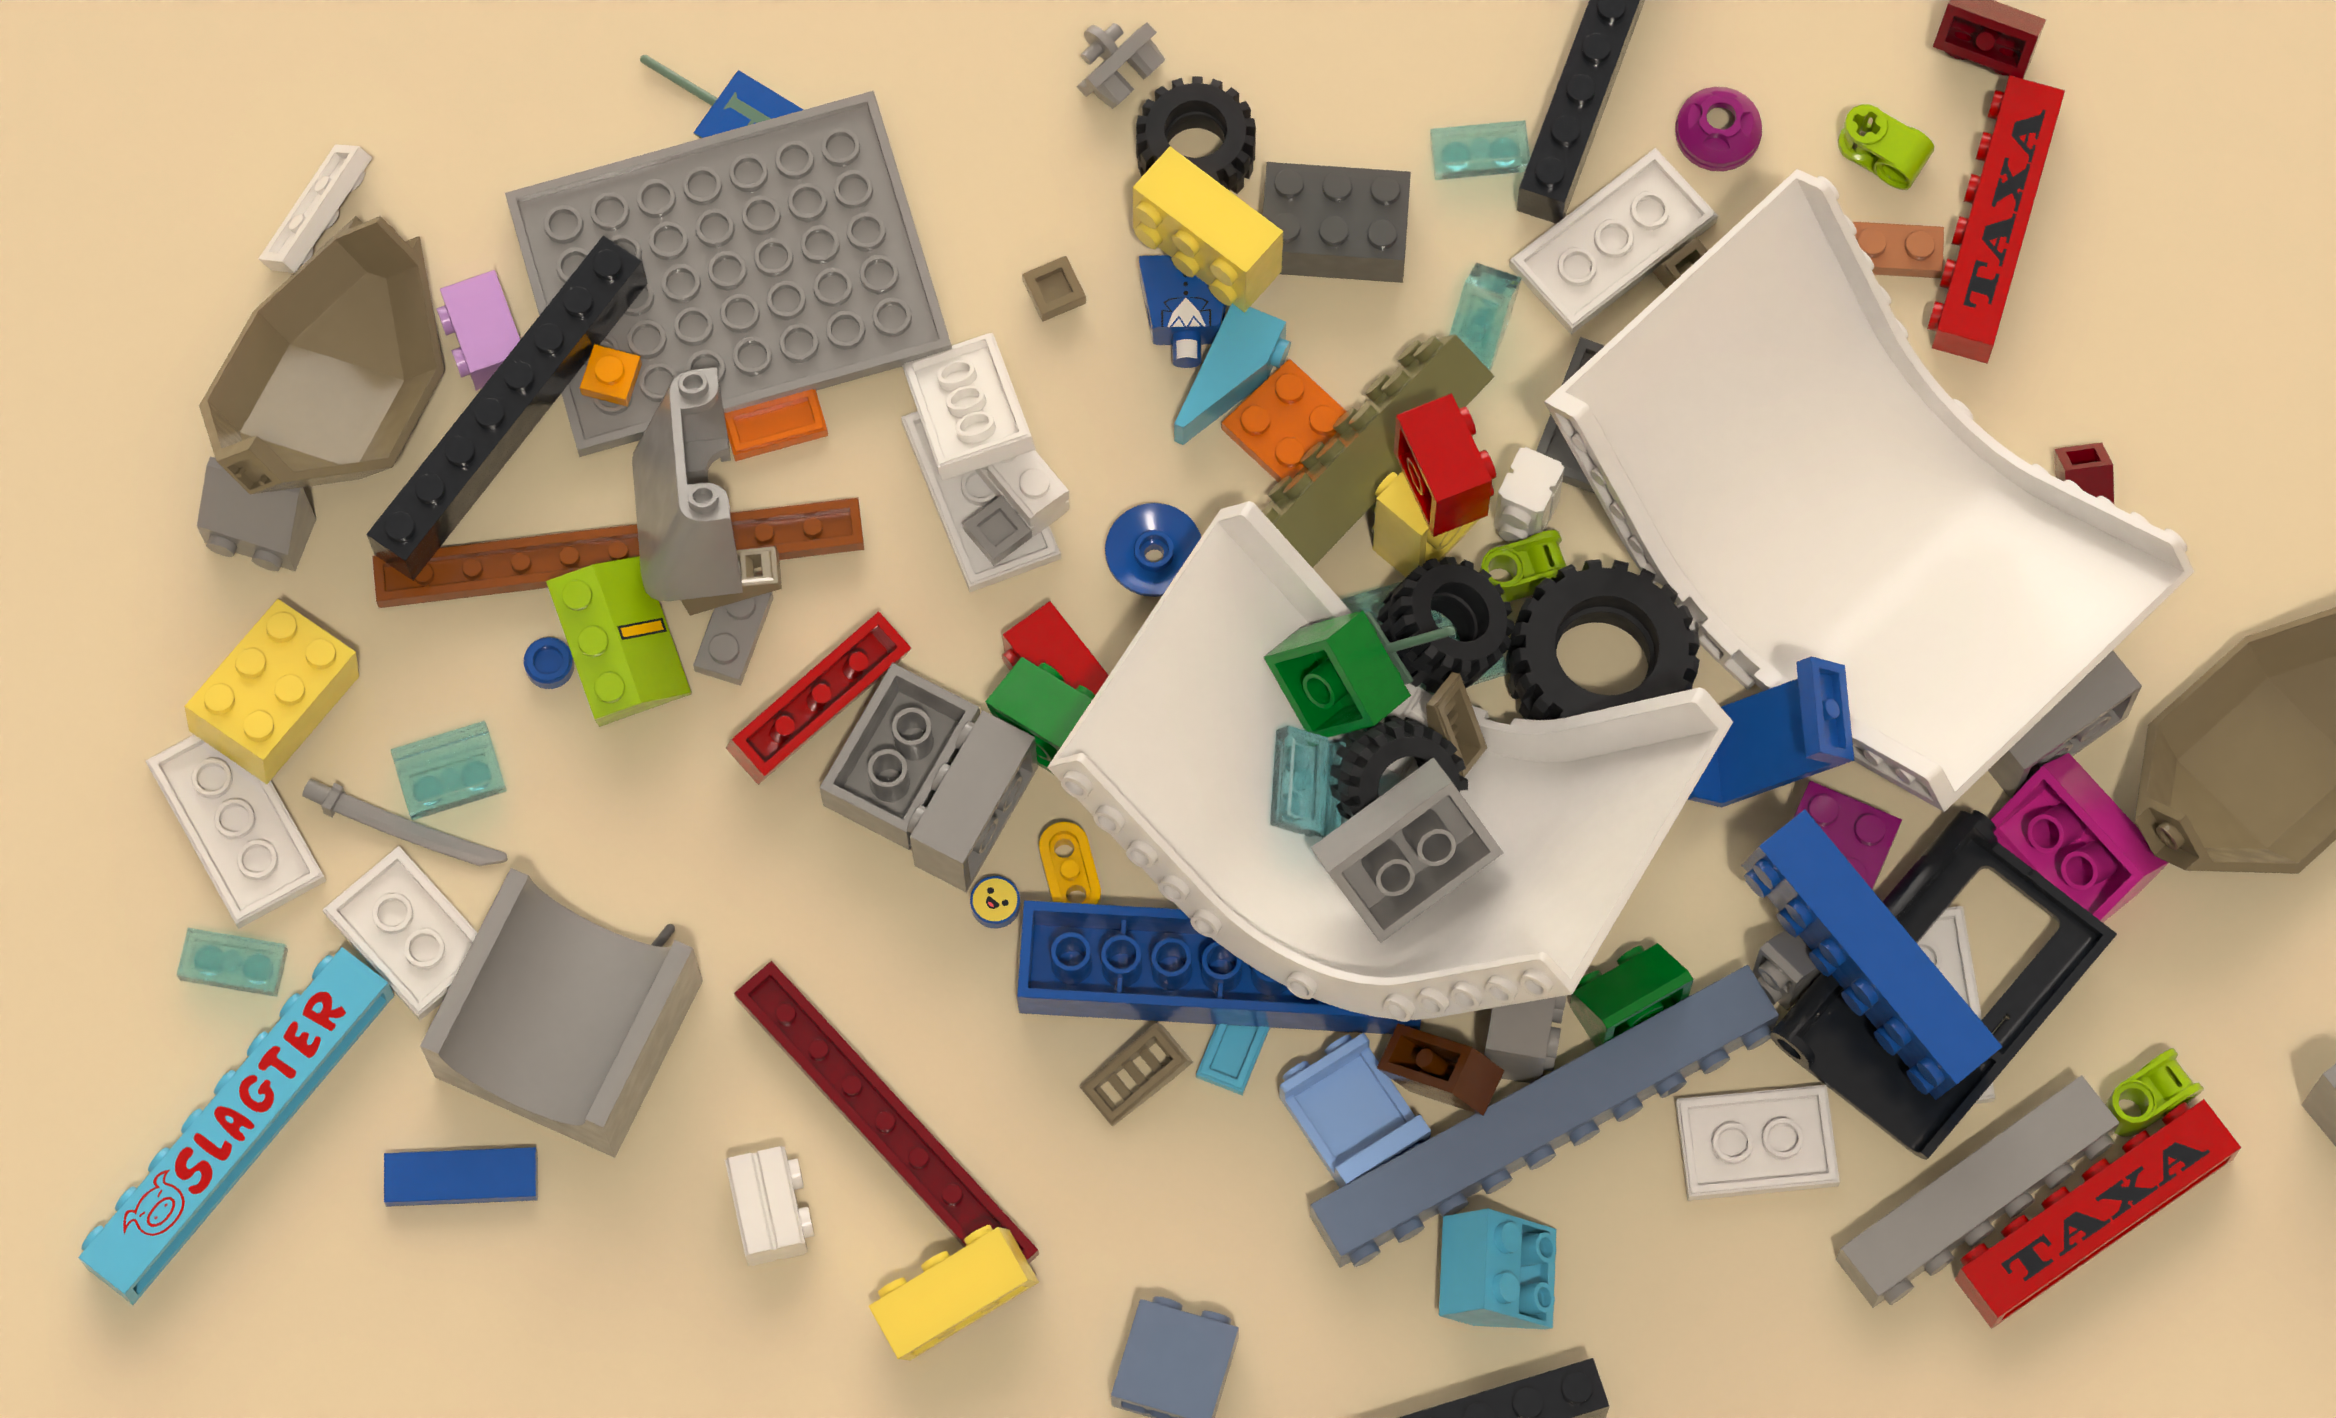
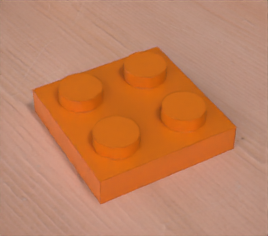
M1289 358L1221 422V429L1279 482L1288 475L1293 478L1304 467L1300 462L1302 457L1318 442L1322 441L1326 444L1336 434L1333 425L1347 411Z

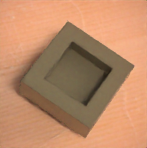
M1067 256L1022 274L1023 283L1042 322L1086 304V295Z

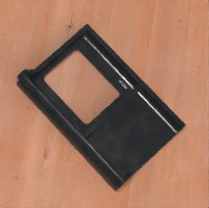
M1973 810L1971 813L1960 811L1882 902L1914 941L1918 943L1980 870L1989 869L2058 922L2059 929L1981 1020L2003 1047L1957 1085L1935 1100L1930 1093L1924 1095L1912 1084L1907 1076L1909 1067L1897 1053L1895 1055L1889 1054L1879 1044L1874 1035V1031L1877 1029L1866 1015L1859 1016L1850 1009L1841 994L1844 989L1832 974L1827 977L1822 973L1770 1032V1037L1774 1043L1790 1058L1907 1150L1925 1160L1934 1153L2117 935L2116 932L2050 883L2040 873L1999 844L1994 834L1997 829L1995 824L1986 815L1977 810Z

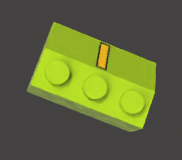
M640 556L593 564L546 581L592 714L599 727L692 694L660 602L651 598L645 592L641 576Z

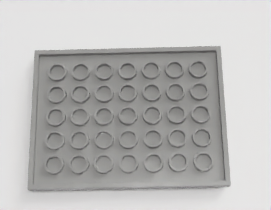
M874 91L505 193L539 316L602 236L619 245L643 263L648 284L599 345L641 357L642 366L628 407L581 395L580 385L589 359L561 393L579 457L639 441L675 377L686 371L717 367L724 413L803 391L816 389L817 391L902 367L905 363L952 349Z

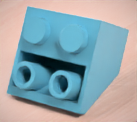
M1489 1208L1443 1216L1439 1316L1472 1326L1552 1329L1555 1302L1556 1229Z

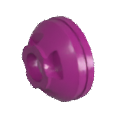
M1710 87L1694 93L1686 100L1677 116L1675 137L1681 152L1691 163L1706 170L1723 172L1744 165L1754 156L1762 137V121L1758 109L1746 95L1728 87ZM1714 108H1726L1733 113L1735 122L1727 129H1717L1709 124L1707 114Z

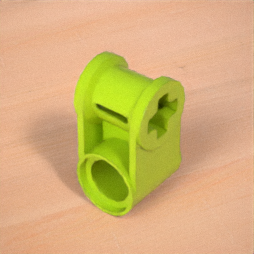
M1870 104L1858 105L1847 114L1844 128L1841 130L1838 138V148L1844 157L1874 173L1888 185L1901 190H1908L1934 152V144L1924 133L1913 127L1906 126L1882 112L1878 107ZM1869 118L1873 119L1872 125L1868 123ZM1860 132H1866L1865 136L1859 135ZM1854 143L1858 145L1856 150L1852 148Z
M1557 530L1543 531L1524 540L1495 547L1485 554L1480 571L1484 569L1489 573L1494 569H1503L1509 572L1513 578L1508 582H1499L1492 577L1488 579L1494 586L1500 584L1505 593L1501 595L1503 602H1511L1533 595L1535 587L1545 578L1554 581L1558 570L1566 567L1559 547L1562 541L1560 533Z
M2174 1048L2163 1052L2151 1060L2139 1072L2121 1082L2115 1088L2105 1104L2119 1121V1125L2114 1132L2115 1134L2122 1137H2131L2139 1134L2184 1102L2188 1104L2203 1091L2204 1088L2201 1084L2193 1083L2176 1060L2178 1053ZM2125 1099L2135 1102L2141 1110V1116L2131 1117L2126 1115L2121 1110L2119 1101Z

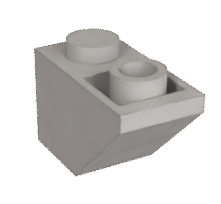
M1786 930L1767 941L1760 948L1753 974L1771 1003L1774 1005L1778 1002L1788 1010L1800 999L1821 972L1809 957V953L1812 950L1799 935L1795 938Z

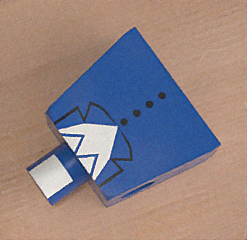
M1169 255L1139 256L1140 284L1153 344L1172 345V361L1176 367L1193 368L1201 365V345L1213 343L1225 318L1227 305L1216 299L1209 290V285L1197 276L1191 278L1180 272L1173 264L1172 257Z

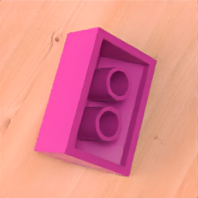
M2070 753L2044 764L1991 819L1997 828L1994 834L1999 844L2040 873L2050 883L2103 923L2138 895L2168 864V862L2154 856L2138 827Z

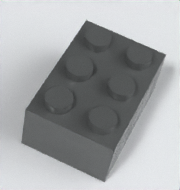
M1267 162L1263 216L1283 231L1282 271L1280 274L1403 283L1411 172Z

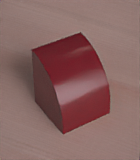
M2102 442L2054 449L2055 475L2057 479L2063 482L2071 480L2084 492L2096 498L2104 496L2114 504L2113 463Z

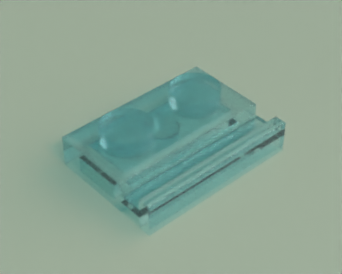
M485 721L390 750L411 820L507 791Z
M1291 726L1276 730L1270 815L1271 826L1309 837L1319 836L1322 839L1341 826V815L1336 808L1340 801L1332 797L1330 789L1331 785L1338 784V779L1331 776L1330 772L1332 764L1340 765L1342 757L1336 755V752L1340 745L1346 747V743L1341 741L1334 743L1328 741V737Z

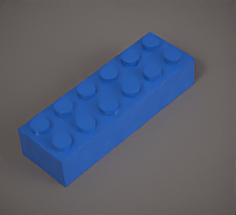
M1806 809L1759 845L1741 865L1747 872L1744 878L1749 887L1760 898H1765L1766 896L1779 910L1776 916L1782 927L1791 936L1796 938L1799 935L1812 950L1809 953V957L1816 968L1827 977L1832 974L1844 989L1841 994L1846 1004L1857 1015H1866L1877 1029L1874 1031V1035L1879 1044L1889 1054L1895 1055L1897 1053L1909 1067L1907 1071L1908 1078L1924 1095L1930 1093L1937 1100L2003 1047Z

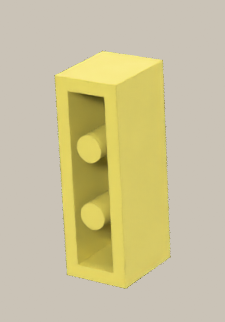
M986 1225L968 1235L964 1239L967 1246L951 1256L947 1251L941 1252L921 1265L924 1272L908 1282L904 1277L896 1279L878 1291L880 1299L868 1307L897 1359L911 1361L1039 1283L1010 1230L1000 1227L993 1230L991 1225Z

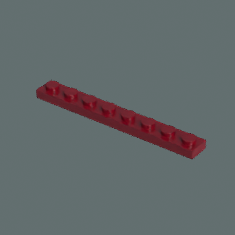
M772 961L734 993V997L963 1247L967 1246L964 1239L968 1235L986 1225H991L993 1230L997 1227L1010 1230L1028 1263L1032 1262L1039 1255V1250Z

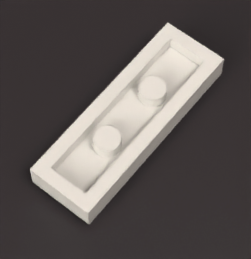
M335 144L258 259L271 271L295 273L312 257V247L323 231L330 228L337 220L339 215L338 209L347 195L355 190L363 181L365 176L364 170L372 157L360 146Z

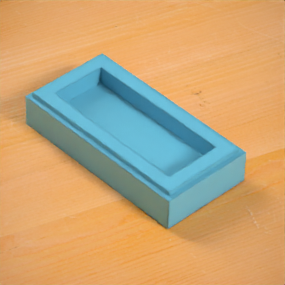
M1217 1024L1196 1073V1078L1243 1096L1270 1028Z

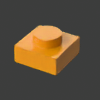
M594 344L580 385L581 395L628 407L642 366L641 357Z

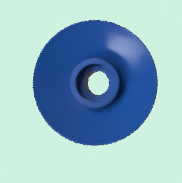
M1161 503L1138 505L1123 513L1110 528L1105 544L1107 565L1114 578L1129 591L1149 597L1163 596L1201 539V534L1193 520L1183 511L1173 506ZM1150 550H1158L1163 554V558L1158 562H1150L1146 559L1145 555Z

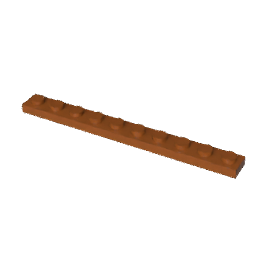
M858 498L731 513L736 550L775 546L779 552V560L865 550ZM637 524L439 548L414 581L379 557L372 556L376 602L379 608L548 588L547 580L593 564L640 556Z

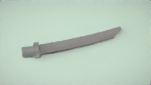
M310 779L303 790V797L320 804L323 813L332 818L336 812L389 835L477 866L507 861V854L505 852L460 839L389 813L345 794L344 788L336 783L330 788L314 779Z

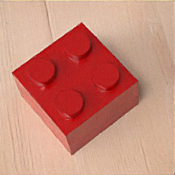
M1452 393L1396 415L1393 451L1433 537L1488 516L1490 497L1494 496L1492 479L1496 478V470L1492 459L1486 450L1479 452L1472 437L1476 434L1472 416L1466 406L1458 407Z

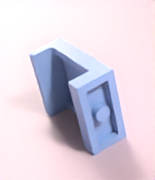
M1365 1033L1353 1039L1349 1034L1337 1039L1325 1049L1327 1055L1312 1065L1308 1061L1297 1064L1283 1075L1282 1078L1285 1082L1280 1085L1279 1098L1339 1188L1429 1140L1431 1130L1422 1116L1419 1114L1415 1117L1391 1079L1377 1069L1379 1062L1369 1048L1370 1041Z

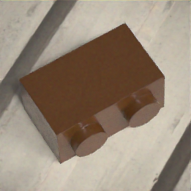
M1399 1023L1377 1066L1379 1071L1409 1092L1484 1116L1505 1071L1473 1047Z

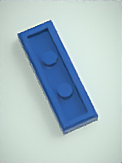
M536 1147L384 1153V1203L386 1207L538 1201V1152Z

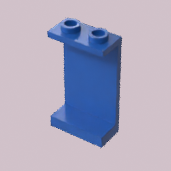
M1810 656L1796 662L1797 679L1722 706L1721 708L1731 718L1733 723L1688 800L1722 808L1854 761L1845 665Z

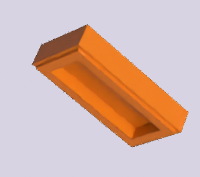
M816 389L724 413L728 438L735 461L828 436Z

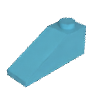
M1232 303L1174 423V442L1182 445L1187 443L1261 386L1268 379L1273 366L1280 368L1284 364L1291 346V341L1286 340V321L1252 307H1249L1244 313Z

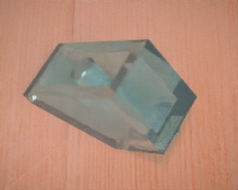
M1476 262L1464 283L1449 335L1456 334L1491 371L1511 317L1522 277Z

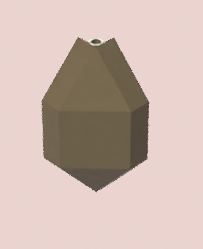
M355 216L252 312L199 405L216 461L250 495L359 480L394 466L444 373L420 236L404 241L395 229L381 216L364 223Z
M2336 607L2246 636L2148 724L2134 820L2154 856L2185 871L2299 874L2336 840Z

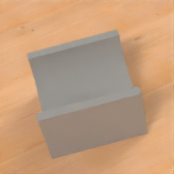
M511 868L420 1047L435 1078L615 1158L703 980L692 947L674 940L670 947L653 946L609 931L562 906L539 889L529 875Z

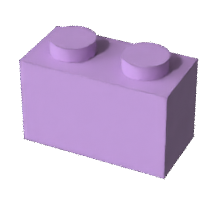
M495 270L440 288L445 305L436 308L445 335L455 333L460 345L459 348L451 350L460 376L462 378L470 375L476 391L483 388L520 341Z

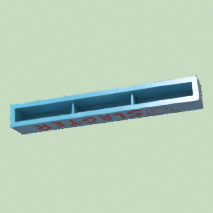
M343 947L340 948L334 957L328 955L317 965L312 974L313 981L301 995L296 993L287 1000L280 1011L279 1017L281 1019L269 1033L264 1031L253 1040L247 1050V1056L249 1057L236 1072L230 1070L220 1079L214 1089L216 1096L204 1110L199 1108L186 1119L181 1128L183 1135L171 1149L165 1147L153 1158L148 1167L149 1175L138 1188L132 1186L126 1190L116 1203L115 1211L117 1212L104 1227L101 1225L97 1226L84 1240L81 1247L83 1252L78 1257L90 1272L132 1305L137 1302L394 997L393 991L385 979Z

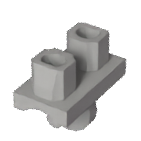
M1148 22L1136 30L1119 47H1117L1115 41L1124 32L1116 23H1113L1106 31L1091 25L1084 32L1085 39L1090 46L1081 53L1082 59L1089 65L1099 56L1104 59L1077 86L1085 97L1094 92L1099 99L1113 109L1134 90L1117 71L1126 61L1143 79L1148 77L1165 61L1158 47L1151 40L1157 32Z

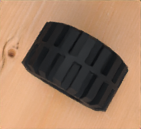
M1192 76V83L1184 84L1182 78L1173 80L1172 89L1167 90L1164 86L1158 88L1155 91V101L1146 100L1142 106V116H1138L1136 123V156L1141 176L1170 147L1169 142L1175 135L1187 129L1201 128L1216 134L1223 144L1211 155L1201 158L1184 157L1226 189L1238 194L1244 188V178L1250 179L1253 172V161H1255L1256 126L1254 118H1251V109L1246 101L1239 103V93L1232 87L1225 92L1223 91V82L1212 79L1210 85L1203 84V77Z
M1444 557L1440 562L1436 558L1427 560L1422 566L1419 565L1383 601L1385 605L1379 610L1377 620L1383 623L1379 627L1390 643L1439 629L1432 617L1431 610L1447 617L1458 632L1460 641L1446 637L1396 652L1413 678L1410 684L1415 687L1423 683L1426 686L1427 692L1436 693L1449 675L1454 672L1461 675L1465 688H1468L1503 657L1502 654L1510 647L1512 640L1508 636L1514 631V621L1508 619L1507 616L1513 612L1510 602H1503L1501 595L1505 592L1500 584L1494 586L1488 580L1492 575L1484 569L1477 572L1474 570V563L1464 559L1460 564H1457L1455 557Z
M1395 715L1386 716L1384 723L1378 722L1375 726L1366 728L1367 731L1364 733L1359 730L1352 731L1348 737L1353 742L1348 748L1340 745L1336 755L1342 757L1340 765L1332 764L1330 772L1331 776L1338 779V784L1330 786L1331 795L1340 801L1336 808L1340 815L1348 820L1379 798L1378 788L1382 774L1390 764L1400 758L1413 756L1418 768H1420L1434 757L1459 792L1460 790H1468V779L1459 774L1466 767L1463 759L1454 754L1457 748L1452 742L1443 738L1442 734L1414 719L1405 717L1403 720Z

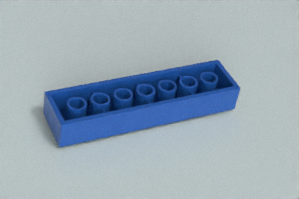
M1024 900L1017 993L1018 1008L1021 1014L1216 1025L1227 1024L1252 1027L1263 1026L1269 1028L1393 1034L1399 1023L1420 1030L1421 1019L1401 1022L1396 1019L1374 1017L1348 1011L1314 998L1302 999L1290 992L1287 986L1251 967L1211 937L1198 933L1192 927L1191 919L1181 909Z

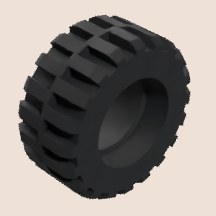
M1600 559L1587 560L1581 571H1576L1575 566L1571 564L1559 569L1554 581L1545 578L1535 587L1532 598H1526L1514 625V631L1510 637L1512 642L1506 655V671L1511 674L1508 687L1511 697L1513 699L1520 698L1521 700L1519 713L1522 717L1529 720H1554L1692 689L1700 662L1696 657L1700 643L1698 632L1689 628L1693 617L1688 607L1682 605L1677 608L1674 604L1678 593L1669 584H1665L1662 588L1656 586L1653 583L1656 574L1644 568L1640 575L1627 571L1629 563L1614 560L1612 568H1602ZM1596 622L1616 626L1630 634L1644 651L1648 662L1646 677L1640 686L1623 694L1601 695L1587 691L1575 684L1563 671L1557 658V645L1560 638L1566 631L1581 624Z

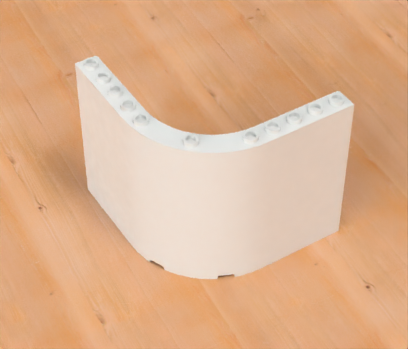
M1796 169L1544 402L1631 558L1640 571L1644 568L1656 574L1653 581L1654 584L1656 582L1663 586L1669 584L1678 593L1675 605L1677 608L1682 605L1688 607L1693 617L1689 628L1698 632L1700 645L1747 690L1756 684L1765 691L1797 679L1796 662L1810 656L1845 665L1854 761L1945 812L2193 574L2194 570L2185 553L2187 545L2175 531L2168 528L2162 530L2149 524L2140 514L2136 512L2129 514L2115 507L2104 496L2096 498L2084 492L2073 481L2065 480L2063 482L2051 476L2040 465H2030L2001 445L1973 421L1974 418L1971 411L1961 401L1952 399L1944 391L1909 344L1907 330L1895 318L1889 306L1891 304L1889 294L1878 284L1872 272L1874 264L1871 258L1860 248L1854 236L1857 233L1855 225L1844 215L1837 201L1839 193L1835 186L1823 176L1816 178Z
M1248 501L1220 509L1047 768L1061 781L1062 788L1069 795L1075 797L1091 813L1097 826L1108 832L1126 851L1129 860L1141 867L1158 885L1160 893L1168 900L1174 902L1191 919L1190 923L1198 933L1211 937L1251 967L1287 986L1290 992L1299 998H1314L1348 1011L1407 1022L1409 1020L1437 1018L1573 994L1733 723L1731 718L1703 688H1694L1554 720L1514 718L1510 725L1488 720V711L1472 705L1487 749L1465 776L1468 779V790H1460V793L1504 853L1380 943L1311 849L1313 845L1348 820L1341 816L1336 808L1340 801L1331 795L1330 786L1338 784V779L1331 776L1330 772L1332 764L1340 765L1342 757L1336 755L1340 745L1348 748L1353 742L1348 737L1351 732L1311 742L1264 659L1266 654L1299 628L1352 612L1253 502ZM1421 684L1417 687V688H1418V692H1420V693L1425 692V693H1427L1428 695H1430V696L1433 697V695H1431L1430 693H1428V692L1425 691L1424 689L1420 688Z

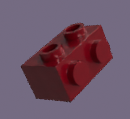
M1950 0L1933 47L1943 50L1954 58L1970 60L1987 66L2001 75H2011L2023 79L2033 58L2046 19L1994 0Z

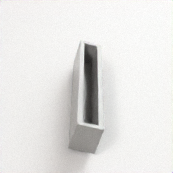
M2081 1075L1841 1247L1836 1261L1872 1308L1884 1300L1889 1305H1893L1914 1288L1910 1281L1925 1270L1930 1276L1935 1275L1954 1260L1951 1252L1966 1241L1970 1247H1973L1995 1230L1991 1223L2001 1215L2007 1213L2010 1218H2013L2029 1207L2035 1201L2031 1194L2044 1184H2047L2050 1189H2054L2075 1172L2071 1165L2085 1155L2092 1161L2107 1151L2115 1143L2111 1136L2118 1127L2119 1121Z

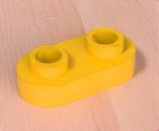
M1071 822L1052 824L1043 832L1039 841L1040 858L1052 902L1071 903L1068 901L1067 896L1073 891H1081L1085 894L1086 898L1080 904L1100 905L1101 887L1086 833L1078 825ZM1061 845H1069L1074 850L1072 855L1067 858L1059 857L1055 851Z

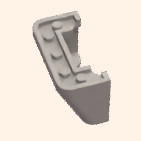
M717 367L690 370L675 377L633 452L632 466L641 576L645 592L651 598L658 601H677L743 593L741 569L737 557L729 498L726 491L720 486L706 483L708 482V469L714 461L721 458V462L731 461Z

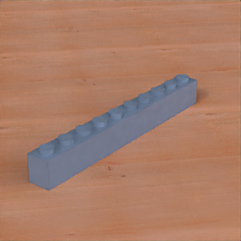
M1746 965L1492 1104L1487 1108L1484 1116L1479 1114L1472 1115L1310 1205V1218L1339 1268L1350 1262L1353 1263L1354 1267L1361 1266L1379 1255L1381 1252L1379 1246L1396 1237L1397 1241L1401 1243L1420 1233L1425 1228L1423 1225L1424 1221L1439 1213L1443 1218V1216L1453 1215L1461 1211L1469 1204L1466 1198L1483 1189L1486 1194H1491L1503 1188L1512 1181L1513 1178L1510 1174L1528 1165L1530 1170L1537 1169L1551 1161L1556 1156L1554 1150L1571 1141L1574 1146L1590 1140L1600 1132L1598 1128L1600 1124L1613 1117L1616 1118L1617 1122L1630 1118L1643 1108L1641 1102L1658 1093L1661 1098H1665L1677 1092L1686 1085L1685 1078L1702 1069L1704 1074L1717 1070L1730 1060L1728 1054L1745 1045L1747 1050H1752L1764 1044L1771 1038L1770 1032L1775 1028L1779 1014L1749 965Z

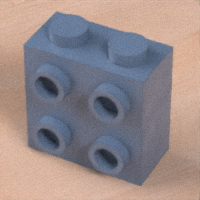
M1155 1296L1152 1302L1140 1299L1111 1393V1405L1150 1418H1215L1239 1339V1327L1231 1325L1232 1320L1220 1313L1202 1311V1315L1198 1316L1181 1311L1182 1304L1168 1298Z

